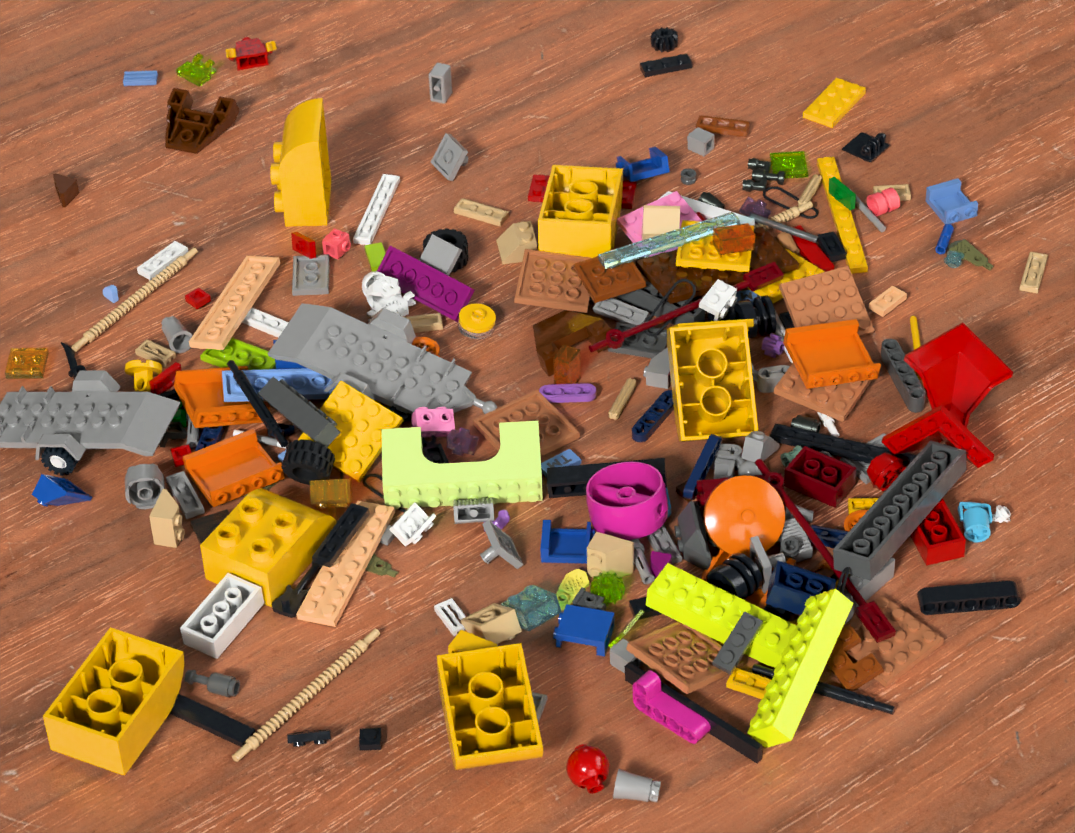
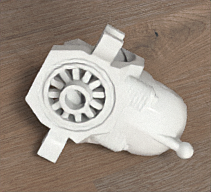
M378 271L369 272L362 280L363 294L366 296L367 302L372 309L367 312L370 318L382 308L403 317L408 315L409 306L416 304L412 299L414 294L409 291L402 297L401 289L398 286V279L385 276Z

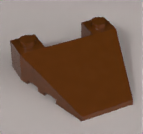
M173 88L167 101L168 114L166 119L165 147L198 154L234 125L240 111L235 99L219 96L213 113L191 109L194 101L189 90Z
M564 310L533 325L540 366L548 377L564 370L565 366L561 350L586 338L591 344L604 340L606 333L611 328L602 318ZM606 346L602 349L597 350V352L599 353L610 347Z

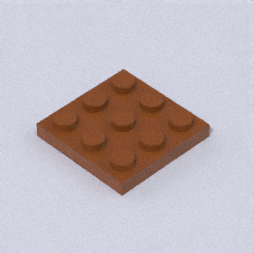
M625 248L574 264V270L594 303L646 287V281Z

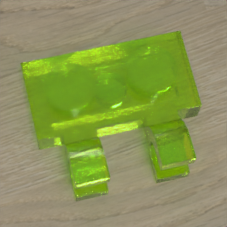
M198 53L194 56L192 62L187 61L178 67L176 73L200 87L211 79V74L216 73V69L212 67L215 62L209 59L206 63L200 61L203 59V55Z

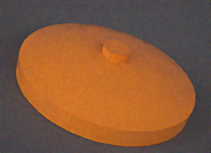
M735 476L721 482L709 495L704 509L705 528L713 543L724 552L731 555L742 553L750 557L751 537L758 536L765 551L770 549L779 539L785 523L784 505L778 492L768 482L754 476Z

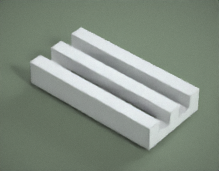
M451 598L435 605L434 611L451 634L456 636L457 632L460 630L465 631V628L447 606L450 605L460 620L466 616Z

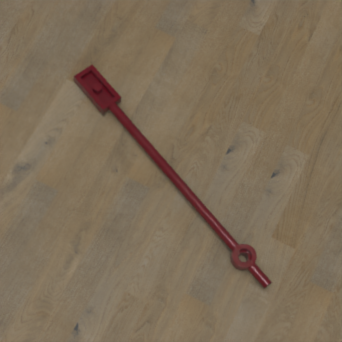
M772 262L743 275L744 281L732 287L736 288L737 291L749 287L753 292L782 280L784 274L777 264ZM702 299L623 332L618 329H611L606 333L604 340L589 345V350L594 352L606 346L618 349L623 345L625 338L699 308V302Z
M757 459L755 465L763 474L764 481L768 482L778 492L782 502L836 576L840 578L842 572L834 569L833 556L784 491V478L778 473L770 472L762 459ZM847 578L845 588L859 606L856 607L855 613L875 641L879 643L894 637L896 630L874 601L867 603L850 579Z

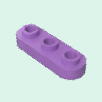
M588 383L544 385L539 389V392L550 403L590 402L596 398V387Z

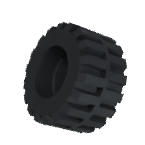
M449 228L438 229V231H432L431 234L424 238L423 251L432 234L462 249L451 272H457L458 269L461 270L463 266L467 265L469 260L468 241L466 236L462 235V232H457L455 229L450 230Z
M294 440L287 447L282 470L289 478L302 484H325L329 480L335 455L330 449L320 443L310 440Z

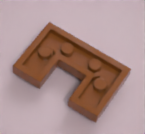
M850 623L842 628L826 664L844 689L854 691L883 673L884 670L872 653L854 664L845 652L862 642Z

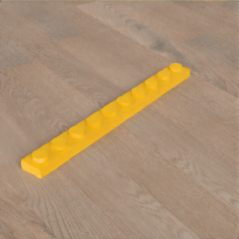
M817 158L818 170L822 176L821 180L838 237L847 253L845 259L847 266H849L851 274L868 272V265L852 213L829 193L830 178L836 177L842 182L835 158Z

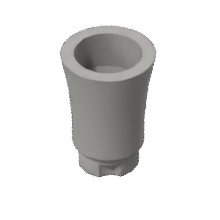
M165 317L161 322V328L168 340L170 349L176 353L188 351L190 349L189 340L193 335L185 329L176 317Z
M618 769L613 799L657 803L661 781Z

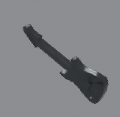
M312 561V566L297 587L292 589L291 585H287L285 593L273 601V611L283 616L296 617L311 587L306 590L304 589L323 565L313 563Z

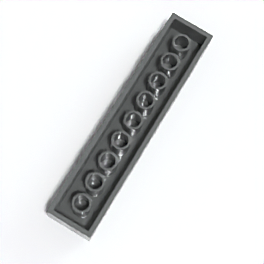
M930 441L833 549L834 569L842 572L848 567L849 574L871 581L967 470L966 450Z

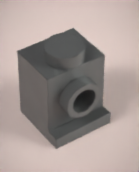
M581 587L573 599L574 606L603 611L606 609L604 597L586 592L583 587Z

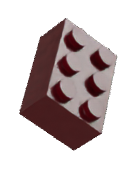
M806 446L802 448L785 468V487L834 508L841 503L855 486L856 467Z

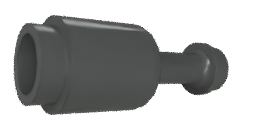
M188 670L185 674V682L191 685L194 682L207 685V690L213 694L230 698L231 696H237L240 689V681L232 676L214 672L210 677L196 674L195 670Z

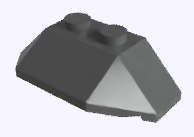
M691 501L678 516V525L674 526L675 537H679V540H677L678 550L682 552L684 560L705 570L711 564V554L699 502Z

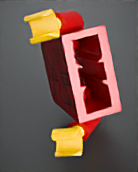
M244 37L242 41L236 42V48L226 49V58H229L231 62L236 61L238 70L269 65L268 56L274 50H277L275 41H270L264 44L258 38L250 39L249 37Z

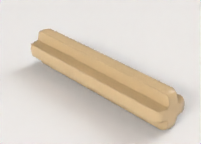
M813 175L798 200V206L806 204L812 199L822 182L821 175Z
M628 378L608 412L610 419L617 420L637 386L635 379Z

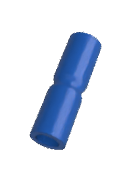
M945 224L935 248L938 254L946 252L954 231V227L951 224Z

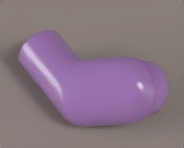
M500 510L496 520L491 522L502 530L510 520L509 512L507 510Z

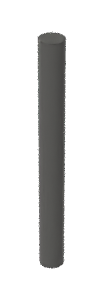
M753 213L750 215V218L755 219L757 223L814 243L818 241L819 236Z

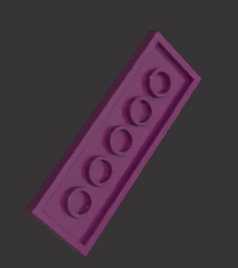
M391 245L377 269L378 272L383 273L385 276L398 279V286L402 293L406 294L411 291L414 294L413 299L456 322H459L460 310L468 305L475 289Z

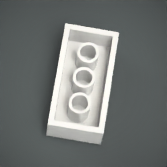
M227 573L181 626L183 643L218 659L263 606L262 588Z

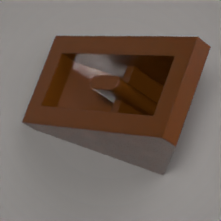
M53 174L55 188L63 208L67 207L79 194L77 179Z

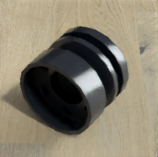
M767 295L762 296L761 299L756 297L753 300V305L749 299L735 302L736 320H754V327L749 328L748 339L757 337L758 331L762 336L767 333L773 334L776 332V315L770 297Z
M734 553L723 564L718 565L709 572L707 582L745 600L747 596L752 595L754 591H757L762 586V576L757 565L749 557L742 553Z

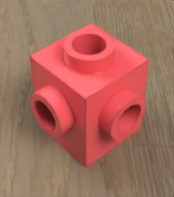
M335 228L322 240L323 253L335 259H339L349 251L351 246L349 234Z

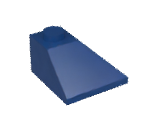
M41 474L31 494L38 499L37 502L46 507L48 505L61 506L91 501L92 496L68 479Z

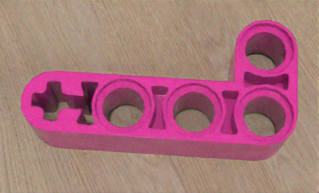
M648 670L633 683V703L636 708L683 739L696 744L711 730L709 722L704 717L661 691V680L655 672Z

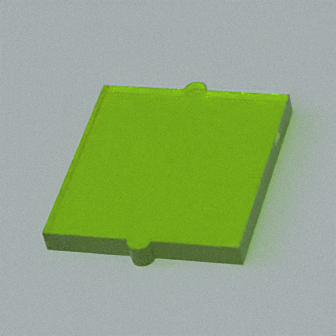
M642 609L608 645L610 648L618 643L644 613Z

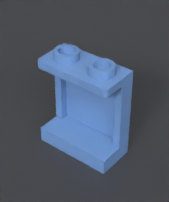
M958 178L926 188V202L944 224H952L977 216L978 202H970L961 191V181Z

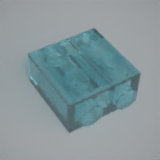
M535 585L525 587L522 592L510 596L505 602L501 603L503 606L515 609L520 627L527 631L533 630L562 612L556 594Z

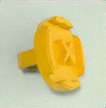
M132 360L125 364L124 372L134 377V389L136 392H150L149 381L162 372V365L153 360H146V363H141V360Z

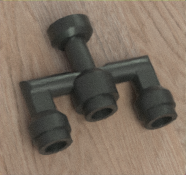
M749 158L748 169L753 170L752 180H743L742 190L746 192L753 190L765 191L767 180L777 181L779 185H784L785 171H779L778 174L769 173L771 162Z

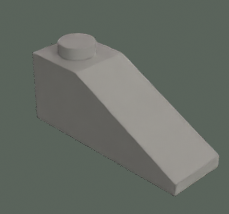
M668 347L653 357L648 366H645L644 377H646V385L664 389L669 388L671 377Z
M752 431L745 437L741 458L751 462H755L757 459L764 461L780 448V444L761 431Z

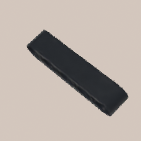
M1013 581L926 587L917 592L920 610L925 615L1009 609L1017 607L1021 602L1017 585Z

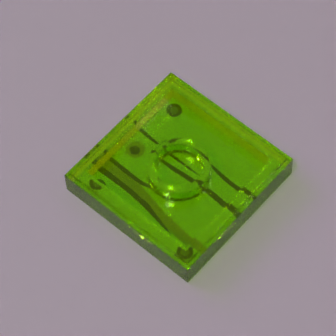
M804 151L770 153L773 174L785 171V179L808 177Z

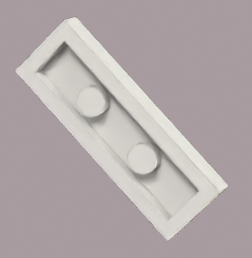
M174 241L137 268L138 274L152 280L153 277L162 272L163 269H166L176 258L185 255L188 252V247Z

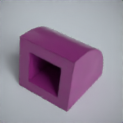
M652 551L650 557L651 571L656 579L667 563L672 565V554Z

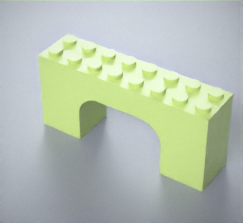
M538 421L499 423L500 450L492 459L480 462L443 464L433 463L424 457L421 427L382 429V479L385 505L394 507L395 510L400 507L409 508L413 503H416L419 507L453 506L455 499L458 501V499H485L486 497H492L493 504L543 501Z

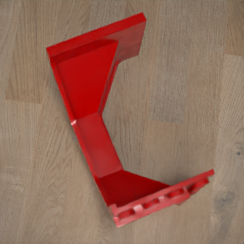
M962 322L905 355L904 361L922 379L932 410L883 436L882 443L894 455L922 450L930 441L937 443L943 441L948 446L966 450V460L977 468L993 461L994 454L967 429L971 413L989 391L996 385L1011 378L1013 371Z

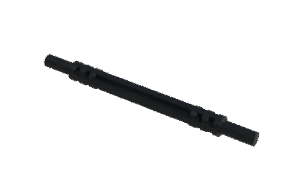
M230 360L227 365L233 373V378L270 434L277 439L281 447H286L288 442L282 434V429L244 372L239 370L233 360Z
M757 664L753 665L752 672L771 677L772 680L774 669ZM818 681L813 692L871 711L875 709L892 715L895 711V706L876 701V698Z

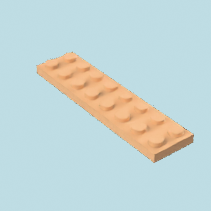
M246 256L189 340L190 348L225 349L279 267V257Z
M357 501L356 505L369 508L370 514L331 568L321 567L297 612L298 620L336 627L387 526L395 514L394 507Z

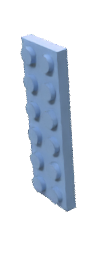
M308 368L242 370L257 393L272 377L278 381L283 379L307 400L328 399L335 388L333 387L330 391L325 392L324 390L331 379ZM222 371L224 402H248L249 400L233 378L232 371Z

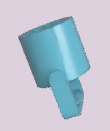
M960 502L958 515L959 521H963L965 538L974 543L988 539L990 536V524L992 523L991 506L977 502Z

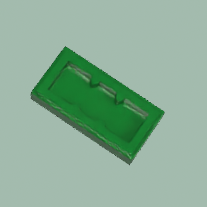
M836 177L830 178L829 193L850 211L855 209L856 194Z

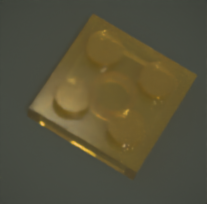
M11 348L5 370L6 379L43 378L49 354L48 348Z

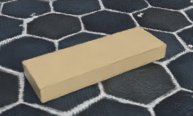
M463 198L454 207L455 214L500 227L509 217L508 211Z
M1029 253L1020 284V291L1038 294L1048 259L1047 254Z

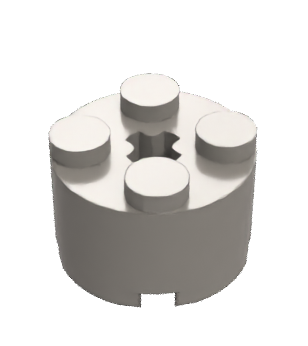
M140 464L128 468L124 479L126 500L129 504L136 505L138 509L154 508L162 490L165 489L163 473L156 464Z

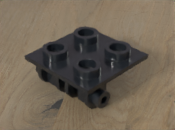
M861 132L845 145L842 150L871 163L890 144L885 143L886 135L884 133H878L874 138Z

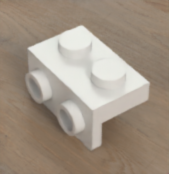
M718 279L699 302V308L715 315L714 321H720L721 318L724 319L730 306L734 307L735 302H737V289Z
M413 503L389 530L404 546L411 542L415 544L423 537L421 533L423 531L426 532L433 526L434 523L432 521L436 515L433 513L428 516L416 503Z

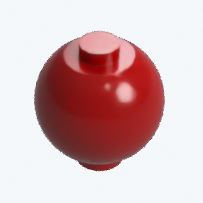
M581 744L575 747L574 751L570 754L566 764V771L574 785L582 789L586 787L588 793L593 794L604 789L603 782L609 775L610 764L606 754L601 749Z

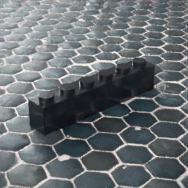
M665 458L621 461L641 462L655 467L661 473L667 488ZM621 462L547 468L549 498L586 495L587 483L596 472L609 465Z

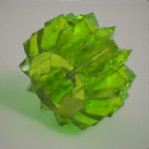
M608 571L606 574L600 572L598 576L593 577L590 591L592 594L604 597L606 605L610 602L616 604L617 600H622L625 585L622 577H618L617 573L610 574Z

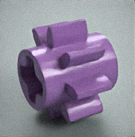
M771 334L770 337L766 336L762 343V350H765L764 354L774 358L776 354L781 355L785 346L783 341H781L782 337Z

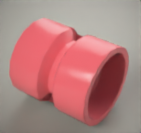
M890 187L882 190L881 193L877 192L867 197V206L877 217L900 207V199L896 190Z

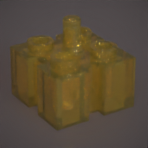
M352 479L310 481L311 505L315 504L316 508H328L329 516L336 519V507L349 506L348 503L353 502Z

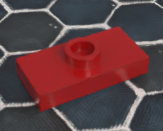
M298 232L291 233L292 249L310 259L316 258L315 241Z
M175 362L149 381L151 393L158 395L174 385L176 371H182L181 364Z

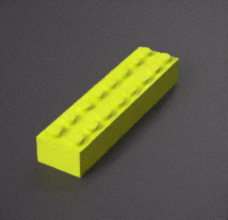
M667 563L647 590L646 606L723 644L744 611L762 620L763 625L745 652V655L772 668H776L780 663L782 652L788 646L789 637L797 626Z
M837 589L811 596L805 602L806 607L797 620L798 624L789 637L788 646L782 652L780 663L774 669V676L766 687L764 698L759 702L757 713L750 721V728L747 734L765 748L792 741L853 606V602Z

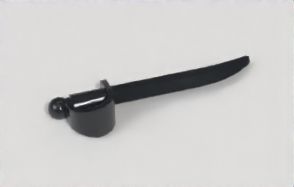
M61 342L71 369L68 375L75 379L79 371L87 370L82 365L77 366L72 348Z

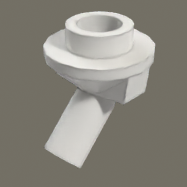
M997 505L996 513L992 514V522H1010L1011 513L1008 508Z

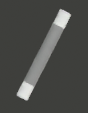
M235 429L233 432V436L243 433L245 431ZM256 434L259 443L281 447L276 438Z

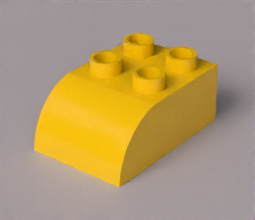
M317 98L299 104L288 114L284 123L282 142H274L273 144L274 163H271L272 185H277L278 191L274 192L275 213L284 212L285 227L328 226L332 181L323 98Z
M553 165L538 218L539 251L589 258L613 252L619 226L617 219L620 218L623 169Z
M747 322L670 328L667 336L675 423L679 441L708 440L711 434L721 438L746 437L752 431H758Z
M266 489L253 490L244 497L200 545L205 578L219 584L226 574L230 573L262 588L264 604L272 607L273 601L285 593L287 585L292 586L312 563L313 554L328 536L337 521L332 516Z
M110 627L43 715L50 749L125 776L174 706L183 678L184 652Z
M521 643L437 655L439 690L455 770L541 758L543 756V745Z

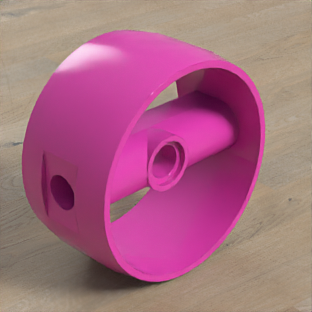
M641 462L616 463L596 472L587 483L586 502L588 513L596 532L624 540H634L654 533L667 519L668 499L665 483L661 473L651 465Z

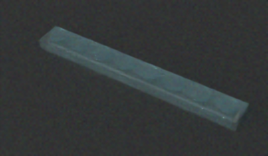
M733 212L726 213L598 254V259L605 269L614 268L617 265L630 263L633 260L648 257L654 253L664 252L673 247H679L707 236H714L717 233L732 230L740 226V219Z

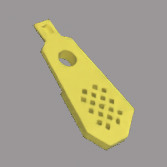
M575 569L565 575L551 602L553 608L549 612L550 615L556 617L561 610L565 609L566 604L571 605L573 603V599L581 587L585 588V590L588 588L589 580L585 571Z

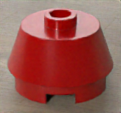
M885 452L876 456L870 462L866 472L873 487L885 492L906 467L903 465L902 459Z

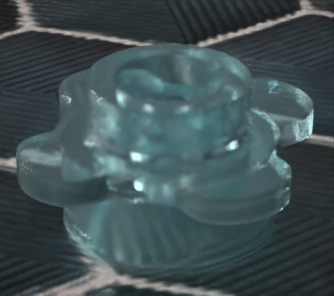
M950 250L947 252L944 262L951 268H957L962 264L961 260L964 258V254Z

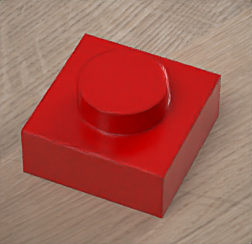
M197 288L185 295V301L195 309H199L209 303L211 297L202 289Z
M189 444L170 449L175 467L184 465L183 456L192 453Z

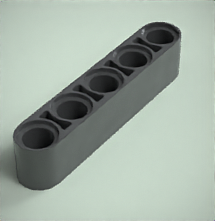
M885 339L882 341L881 360L909 411L915 413L922 412L925 408L926 396L922 384L914 370L904 361L905 354L899 343L894 339Z

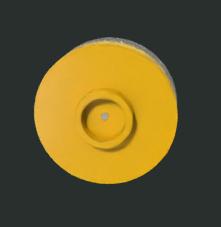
M483 304L466 305L459 312L458 329L464 336L471 339L487 338L495 330V312Z

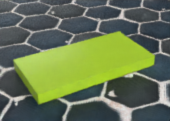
M234 338L230 339L224 350L206 349L200 355L201 361L220 368L228 367L227 363L233 360L237 367L248 366V370L276 369L275 359L268 356L269 351Z

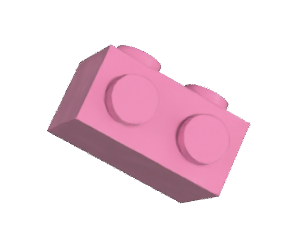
M419 407L411 415L412 427H421L422 437H431L432 435L435 437H451L455 432L453 409H447L446 407H437L435 409Z

